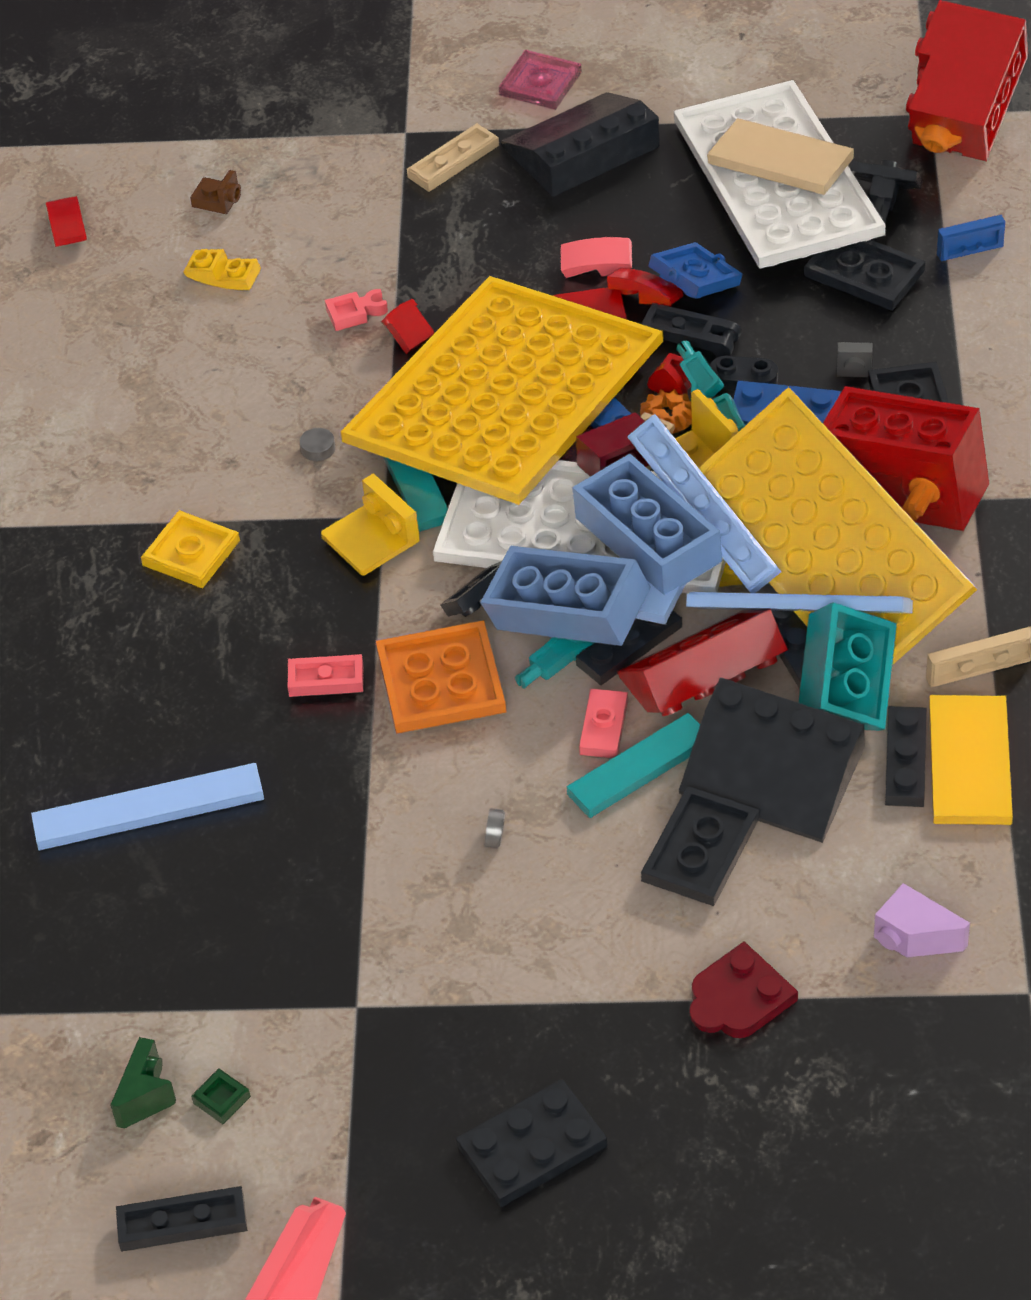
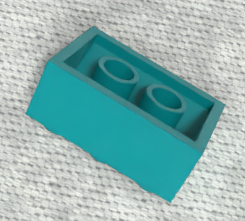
M834 602L810 613L798 703L864 724V730H884L886 726L897 623Z

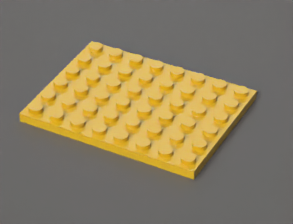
M489 276L341 430L342 442L520 505L576 441V436L581 435L661 345L663 333L658 329Z

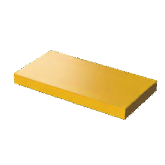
M930 695L933 824L1012 825L1006 696Z

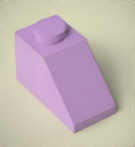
M903 883L875 914L874 938L885 948L895 950L905 957L961 952L968 946L970 922Z

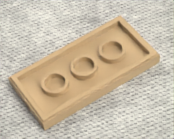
M737 118L708 152L707 158L708 163L825 195L853 160L854 149Z

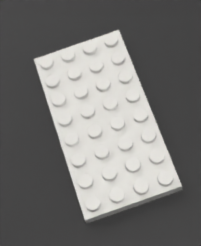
M794 80L674 111V121L759 269L885 235V223L848 166L826 194L822 195L708 163V152L737 118L833 143Z
M558 460L520 505L457 483L433 550L434 561L483 568L502 562L510 546L620 557L576 519L572 487L590 476L577 465V462ZM722 558L721 563L688 582L682 593L717 592L726 561Z

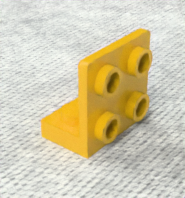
M699 389L691 392L692 430L675 439L699 468L739 431L734 421L727 419L718 410L716 403L711 398H707Z
M374 473L362 480L364 491L362 501L364 505L321 531L322 539L360 575L368 574L420 542L416 511Z

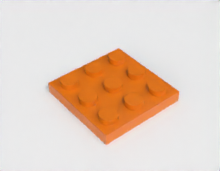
M484 620L376 641L377 653L396 734L507 713L506 702Z

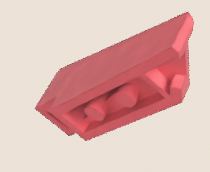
M317 1197L313 1198L310 1207L305 1205L296 1207L245 1300H317L346 1215L343 1207Z

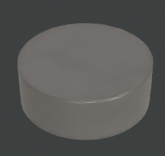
M312 428L304 432L300 437L302 455L312 461H322L329 458L335 451L333 434L325 428Z
M490 808L485 834V847H500L505 819L504 810Z

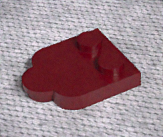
M743 941L693 979V1002L690 1006V1018L693 1024L703 1032L715 1033L722 1030L730 1037L745 1038L755 1033L797 1002L798 990Z

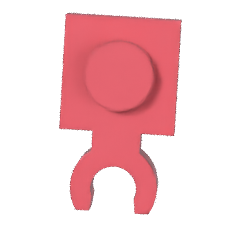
M381 289L371 290L360 298L357 292L325 300L326 311L335 331L368 323L367 315L382 316L388 313L387 302L382 299Z

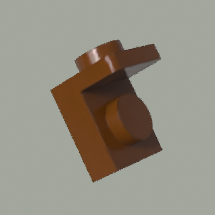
M229 170L222 181L203 177L190 197L192 207L227 215L233 204L237 203L241 196V185L238 184L236 171Z

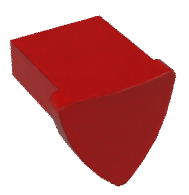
M414 299L400 304L381 321L405 354L430 339L435 333L416 307L417 303Z
M669 353L661 365L649 377L648 388L659 393L660 389L665 393H671L675 389L678 395L688 394L687 390L690 388L691 383L680 366L683 358Z

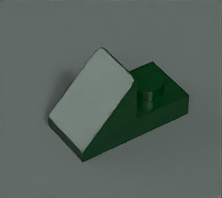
M143 1037L138 1038L110 1104L116 1126L125 1129L176 1103L172 1082L159 1078L163 1061L158 1055L155 1040Z

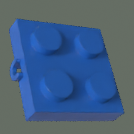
M696 242L652 254L648 267L659 273L662 279L672 282L681 288L687 296L695 299L739 286L743 275L726 263L725 257L722 254L714 255Z

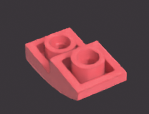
M602 237L561 244V272L566 278L596 269L603 277L610 275L619 268H632V242L629 238Z

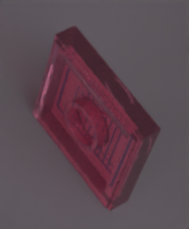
M524 50L499 85V95L556 110L582 73L581 64Z

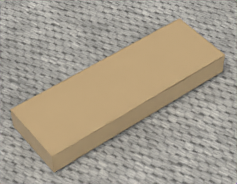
M476 123L407 168V177L430 192L499 146V137Z
M1031 626L927 654L926 679L930 687L940 686L1031 661Z

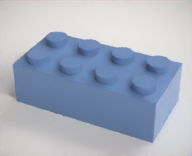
M631 454L626 455L572 487L576 519L620 558L635 559L646 580L663 595L678 586L682 587L722 562L720 530Z
M510 546L480 603L497 630L622 646L651 587L635 559Z

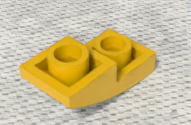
M201 249L194 251L183 272L186 277L207 285L234 290H250L261 267L257 259H228L224 249Z

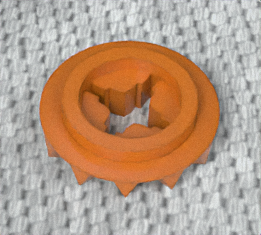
M660 389L657 396L648 394L646 402L641 403L640 417L644 412L651 415L655 414L658 418L675 424L673 433L685 430L692 424L691 401L688 394L678 395L675 389L671 393H665ZM663 407H669L670 410H673L672 416H669V413H666Z

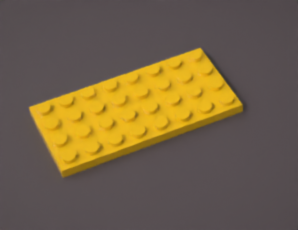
M789 387L699 467L701 472L781 570V573L769 582L778 594L901 596L913 600V614L867 613L897 623L892 665L977 591L964 574ZM794 611L808 627L809 614L814 611Z

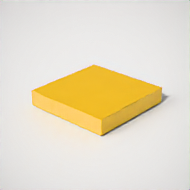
M179 510L141 556L142 565L203 589L240 542L239 532Z

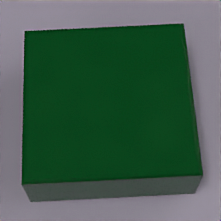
M218 1068L191 1097L194 1105L223 1125L251 1095L247 1087Z

